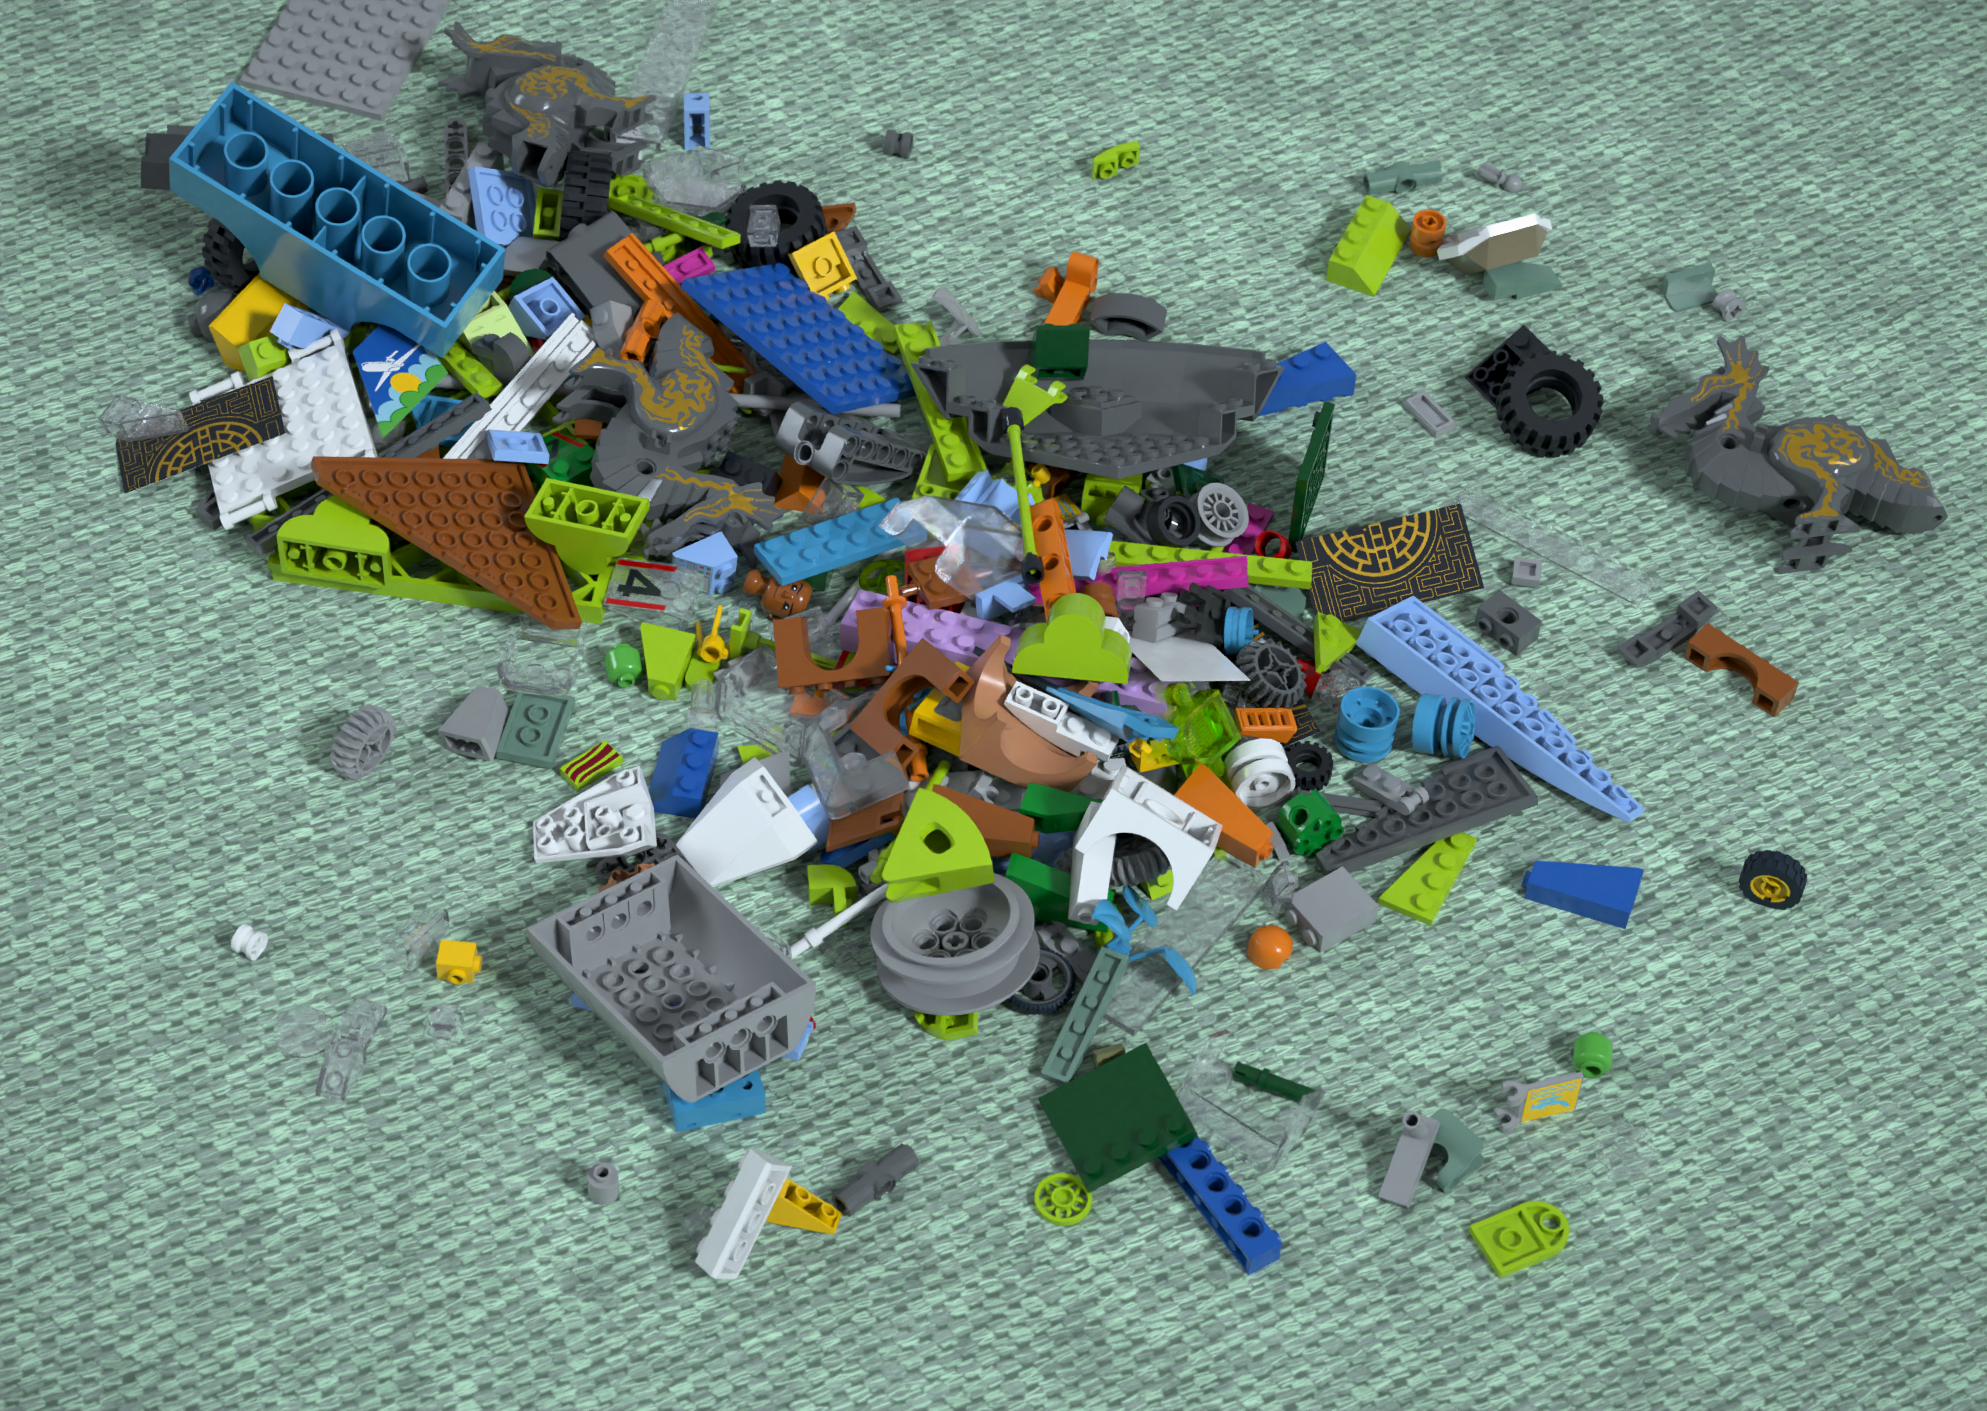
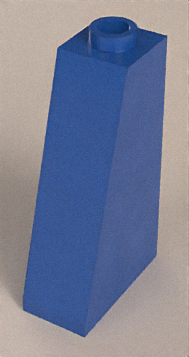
M1535 861L1532 871L1526 870L1521 887L1526 888L1524 899L1626 929L1644 869Z

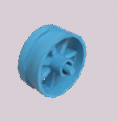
M1229 606L1226 612L1224 626L1225 653L1227 657H1235L1248 643L1253 642L1254 635H1259V630H1254L1251 607L1237 608L1236 606Z

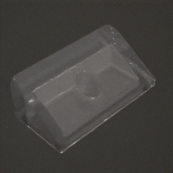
M744 582L738 583L725 627L731 628L732 624L738 626L739 610L743 608L751 611L750 631L753 632L760 609L761 597L745 594L742 591Z

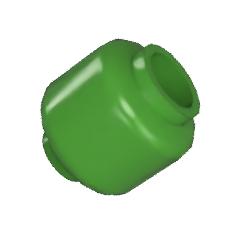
M624 643L614 645L605 655L606 674L611 683L626 688L633 686L642 677L643 667L640 652L631 645Z
M1589 1032L1578 1037L1574 1042L1573 1066L1578 1072H1582L1583 1076L1587 1078H1599L1607 1073L1612 1067L1613 1045L1611 1041L1598 1032Z

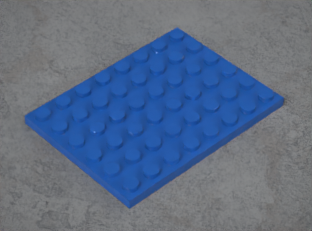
M776 263L686 278L680 287L832 415L916 396L907 368L902 365V361L886 352L881 343L869 338L860 326L852 324L845 318L846 316L842 311L834 309L829 305L825 297L808 289L809 285L804 280L795 277L784 264Z

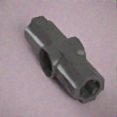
M901 1143L880 1160L872 1159L866 1162L858 1170L853 1180L832 1194V1201L837 1209L844 1216L851 1217L873 1199L880 1201L882 1199L881 1196L887 1191L891 1193L896 1186V1182L919 1166V1159L915 1151L908 1144L904 1145Z

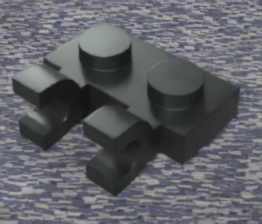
M1192 582L1189 586V591L1185 589L1180 591L1179 601L1189 605L1185 608V614L1181 612L1176 614L1175 624L1185 628L1194 627V635L1218 647L1224 643L1225 617L1231 603V596L1210 585L1202 589L1198 584ZM1198 604V605H1199V611H1197L1195 608L1191 607L1190 605Z

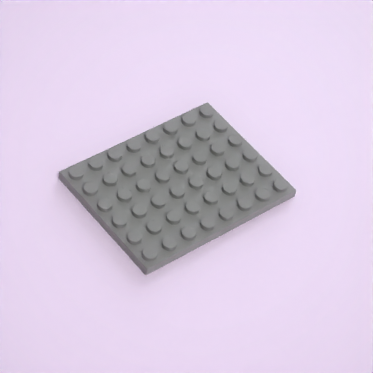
M289 0L240 79V84L242 87L382 121L453 0Z

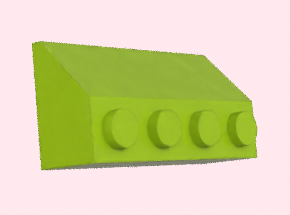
M1369 195L1365 196L1329 259L1326 281L1375 297L1411 232V228L1390 202Z

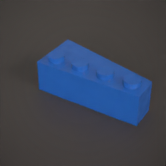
M1325 341L1276 364L1284 366V370L1259 416L1281 412L1289 407L1307 406V403L1320 400L1322 402L1333 400V397L1342 395L1344 397L1354 395L1357 374Z

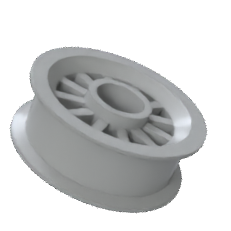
M1210 483L1189 499L1199 513L1201 527L1198 538L1204 543L1214 547L1226 546L1246 530L1249 521L1246 504L1241 496L1231 487L1222 483Z

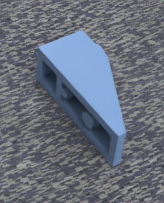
M286 303L270 330L271 333L279 337L277 342L289 349H292L293 345L306 349L312 342L329 335L330 331L336 328L339 329L343 338L348 337L350 333L329 319Z

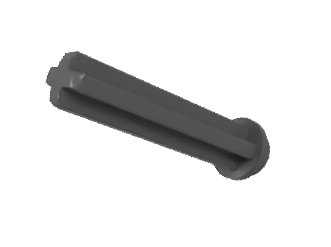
M1298 786L1297 789H1293L1291 792L1290 800L1300 793H1304L1305 796L1312 794L1308 790H1301V787ZM1322 793L1335 811L1339 813L1375 818V813L1382 809L1381 802L1377 800Z

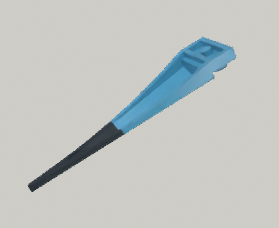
M975 646L972 653L980 657L985 650ZM1004 661L1008 671L1018 680L1069 704V709L1128 743L1138 737L1144 740H1148L1151 737L1158 741H1162L1163 738L1175 739L1179 730L1178 727L1157 715L1127 709L1090 698L1034 675L1012 673L1013 665Z

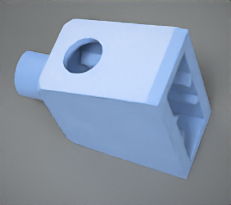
M708 93L684 94L685 150H710V97ZM693 126H702V132L693 133Z

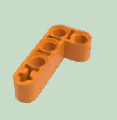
M1075 251L1071 253L1066 269V281L1044 324L1049 323L1056 326L1079 324L1083 316L1081 312L1087 308L1092 298L1090 294L1092 291L1095 292L1099 258Z

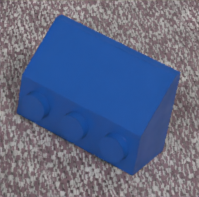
M689 728L662 742L649 789L654 812L695 819L698 817L705 806L719 753L718 732Z

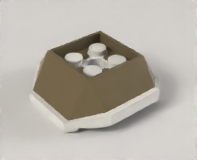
M1532 214L1451 235L1445 239V244L1438 248L1439 260L1445 259L1465 275L1536 257L1539 255L1548 231H1552L1551 222L1549 219H1540L1539 215Z

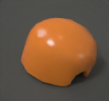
M1272 924L1263 925L1254 930L1247 944V957L1252 964L1262 969L1279 968L1284 961L1289 960L1293 952V939L1288 932Z

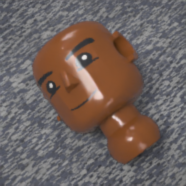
M756 569L749 570L742 587V591L745 594L761 597L760 607L774 620L802 617L813 591L812 586L803 579L780 586L772 575L769 579Z

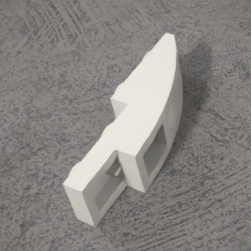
M1016 681L1005 700L1004 705L1026 726L1049 742L1078 757L1082 751L1085 753L1088 751L1097 755V758L1108 762L1119 742L1118 736L1091 721L1068 712L1069 704Z

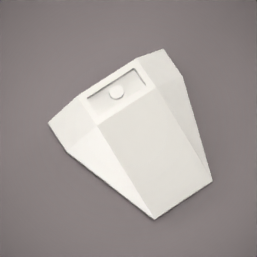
M754 757L728 777L675 845L696 872L714 888L793 861L818 844V841L765 767Z
M640 766L623 770L608 777L533 821L534 860L536 863L630 856L656 847L654 807Z

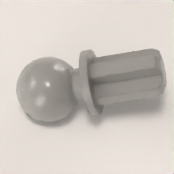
M1482 163L1478 168L1477 175L1493 183L1495 188L1501 184L1505 191L1515 193L1520 191L1522 187L1520 177L1515 174L1506 176L1505 169L1499 170L1487 163Z

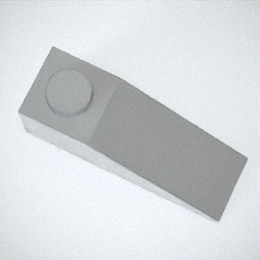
M610 300L590 309L593 332L602 350L606 351L608 348H611L614 352L612 357L621 359L620 351L625 342V331L634 324L632 310L630 306Z

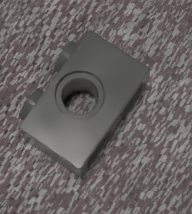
M1499 590L1478 607L1474 625L1482 633L1489 635L1497 641L1502 648L1509 650L1517 656L1538 639L1542 621Z

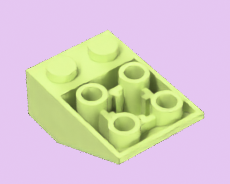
M493 291L457 339L493 376V361L472 353V343L486 334H496L501 338L512 332L525 343L531 358L534 356L531 346L511 311L495 291Z

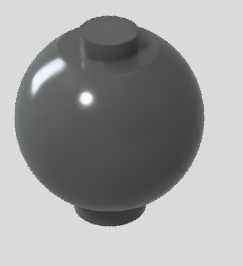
M213 291L203 296L195 307V315L188 318V323L194 337L203 336L208 341L215 343L209 325L237 296L227 291Z

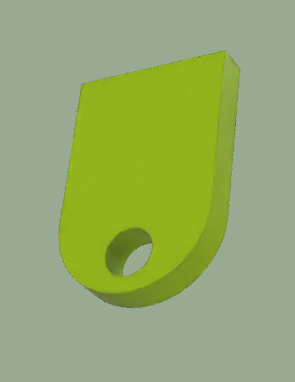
M1529 1201L1469 1226L1468 1231L1501 1279L1560 1253L1566 1246L1570 1229L1567 1218L1557 1207L1542 1201ZM1553 1219L1558 1222L1560 1227L1548 1229L1544 1226L1543 1221Z

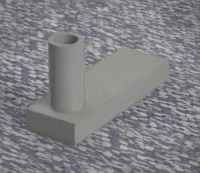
M1415 1111L1407 1112L1403 1117L1404 1128L1378 1195L1381 1200L1407 1209L1411 1205L1440 1127L1438 1120L1419 1115Z

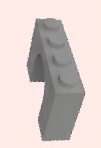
M477 143L440 206L441 210L476 230L475 214L468 169L483 167L505 171L503 154L483 143Z

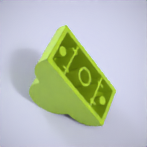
M546 478L524 519L527 527L536 537L546 543L555 545L559 557L565 564L578 572L595 575L605 571L612 557L621 556L627 551L650 509V502L647 498Z
M332 496L322 501L317 506L314 515H301L291 518L280 527L277 533V543L282 573L391 590L393 574L389 539L386 533L379 527L372 525L371 517L337 496Z
M1071 593L1062 596L1052 605L1047 623L1034 624L1022 633L1017 644L1012 673L1128 684L1132 653L1129 643L1120 633L1105 628L1106 618L1104 610L1094 598L1081 593Z

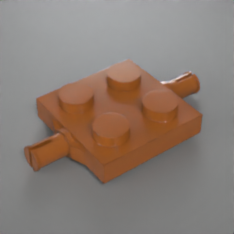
M961 551L909 563L908 572L913 580V584L899 586L898 591L899 595L903 597L917 594L924 600L928 609L933 610L975 599V594L982 592L977 579L990 577L991 569L989 565L973 569L968 565Z

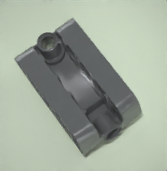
M613 211L588 226L584 223L575 226L568 234V238L546 250L547 270L557 278L564 291L582 313L588 315L590 319V309L611 300L630 306L634 322L644 301L603 257L608 249L632 233Z
M795 402L789 407L775 438L776 448L793 457L798 464L810 467L835 483L846 485H877L903 479L919 472L923 468L926 459L923 451L905 442V437L896 432L883 429L865 418L845 413L832 415L825 408L802 402Z

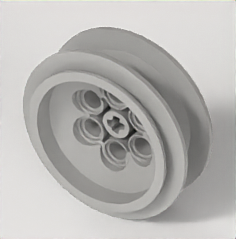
M994 873L995 882L986 885L891 903L886 899L873 918L870 932L873 950L877 956L878 977L885 991L901 1005L918 1012L933 1015L973 1013L997 1005L1014 995L1031 978L1040 957L1039 939L1034 929V910L1024 890L1010 879Z

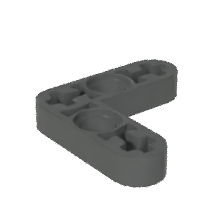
M657 833L656 842L660 847L664 846V850L651 848L630 856L604 858L596 865V879L601 885H606L610 878L609 873H604L606 869L612 872L623 868V870L632 873L636 865L626 862L632 856L642 859L639 864L654 863L657 865L678 854L689 866L692 867V865L669 836Z

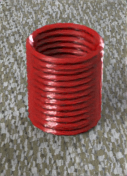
M1270 530L1264 531L1257 536L1254 549L1258 556L1267 557L1265 553L1267 543L1272 539L1279 538L1281 543L1280 550L1272 558L1289 559L1292 548L1287 538Z

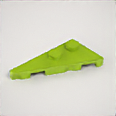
M1318 612L1313 619L1315 671L1320 674L1327 671L1333 662H1338L1346 653H1349L1355 646L1362 630L1341 622L1333 615H1325Z

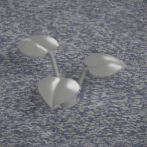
M946 287L939 288L934 293L932 300L942 304L956 318L951 327L939 339L940 345H958L959 343L956 338L966 329L974 337H978L981 332L974 318L967 313L963 305L957 301ZM960 323L962 327L953 335H950Z

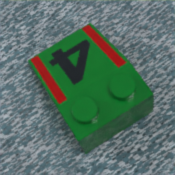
M555 431L543 438L550 455L548 464L524 462L528 475L540 488L546 478L595 488L590 479L592 473L591 460L595 451L588 444L562 432Z

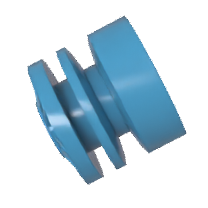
M1357 687L1348 691L1342 698L1334 734L1336 748L1349 759L1362 763L1377 762L1384 759L1391 752L1400 713L1398 702L1391 694L1375 687Z
M1422 694L1413 720L1412 742L1414 750L1420 753L1436 754L1442 746L1444 756L1450 757L1454 754L1456 758H1465L1470 751L1476 727L1474 701L1472 699L1460 701L1458 697H1453L1447 705L1443 695Z

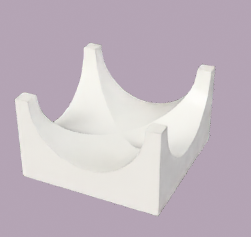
M1122 765L1102 797L1101 805L1075 848L1085 854L1098 840L1115 833H1134L1150 839L1163 850L1171 864L1173 889L1167 905L1177 911L1214 853L1223 825L1127 766Z

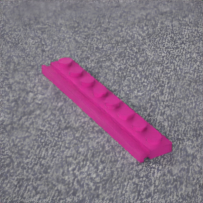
M1247 556L1098 568L1094 581L1074 580L1076 593H1079L1084 586L1094 582L1107 583L1113 588L1115 598L1160 595L1164 592L1180 593L1183 589L1189 591V586L1192 582L1198 584L1202 589L1208 585L1218 590L1249 587ZM1029 584V593L1036 597V603L1032 605L1043 604L1040 584Z

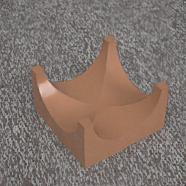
M1000 634L966 672L976 682L963 697L960 760L1027 789L1029 782L1071 792L1097 765V755L1087 751L1079 757H1073V754L1049 742L1026 726L1004 705L1016 681L1023 682L1015 678L1005 665L1004 658L1010 648L1011 639ZM1082 680L1077 684L1065 687V689L1091 698L1099 688V681ZM1068 708V712L1073 713L1079 717L1081 716Z

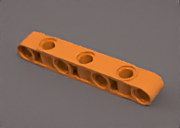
M1054 497L1029 506L1035 550L1038 557L1042 556L1045 576L1039 584L1046 623L1052 605L1062 596L1076 593L1063 518Z

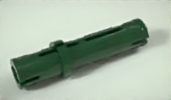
M1237 1061L1234 1068L1235 1072H1233L1231 1078L1255 1086L1257 1091L1263 1092V1090L1313 1107L1316 1110L1324 1091H1319L1271 1074L1269 1069L1264 1068L1260 1070L1240 1061Z

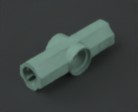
M1398 161L1392 164L1388 170L1363 174V184L1366 193L1369 195L1395 190L1398 194L1406 191L1411 193L1417 186L1442 182L1443 175L1439 161L1410 166L1405 161Z

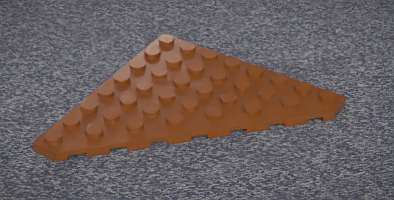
M313 456L310 465L316 483L320 487L553 630L580 628L582 620L555 546L536 537L526 525L524 516L536 495L524 462L497 461L493 459Z

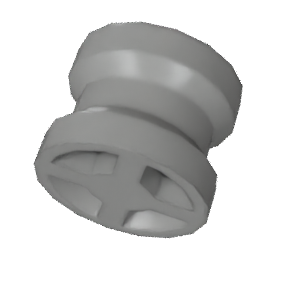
M1726 289L1715 297L1712 307L1715 311L1721 312L1722 318L1729 322L1740 317L1745 310L1746 304L1742 299L1736 298V293L1733 290Z

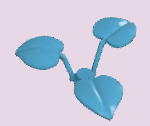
M1124 886L1122 889L1125 900L1138 914L1137 919L1129 927L1125 925L1123 916L1110 901L1102 899L1096 904L1091 918L1103 922L1116 934L1113 939L1102 947L1129 956L1130 962L1162 953L1169 965L1188 986L1191 997L1196 993L1194 972L1189 963L1173 947L1167 949L1165 946H1161L1130 956L1129 952L1132 950V946L1129 943L1132 940L1131 932L1143 919L1152 928L1158 923L1156 913L1152 907L1133 888Z

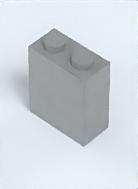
M1342 866L1288 896L1284 914L1287 922L1291 926H1296L1302 932L1305 942L1309 946H1314L1321 953L1376 922L1379 905Z

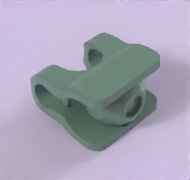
M1441 1108L1430 1117L1438 1120L1440 1127L1429 1155L1440 1156L1447 1162L1439 1172L1437 1186L1445 1193H1448L1482 1167L1484 1157L1481 1152L1484 1145L1482 1139L1449 1110Z

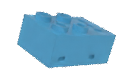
M758 1069L694 1103L679 1097L662 1080L676 1132L766 1113V1094Z

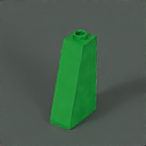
M1011 854L1006 878L1016 883L1028 895L1033 906L1035 919L1048 922L1058 921L1069 926L1107 933L1108 926L1101 921L1095 926L1068 919L1071 874L1023 855ZM1108 889L1107 900L1118 910V905L1114 904L1115 892Z

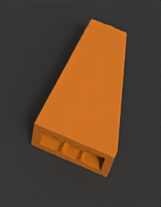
M1200 763L1174 796L1223 825L1216 846L1256 868L1261 860L1266 861L1273 851L1274 846L1271 844L1273 832L1206 765Z

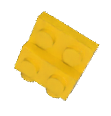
M831 232L788 255L799 279L804 280L809 285L808 289L822 295L826 300L830 299L829 293L835 291L836 294H839L851 288L849 283L857 279L835 232Z

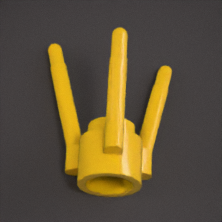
M722 605L717 606L712 632L704 639L701 623L699 621L695 623L698 644L696 654L710 663H716L721 658L727 659L730 652V641L725 646L723 638L718 635L723 609Z

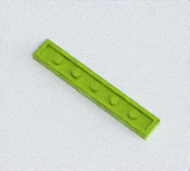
M626 193L610 199L609 208L712 246L723 249L740 243V234L735 231L638 196Z

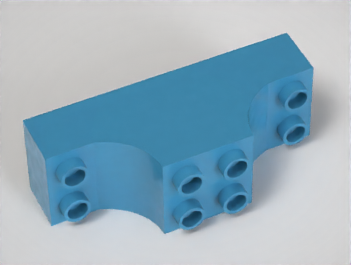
M234 82L229 84L169 158L171 192L214 217L228 228L254 258L261 278L349 332L358 322L368 321L383 324L396 329L443 358L503 279L505 248Z

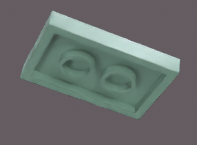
M520 686L498 744L496 758L552 769L576 704L575 697Z

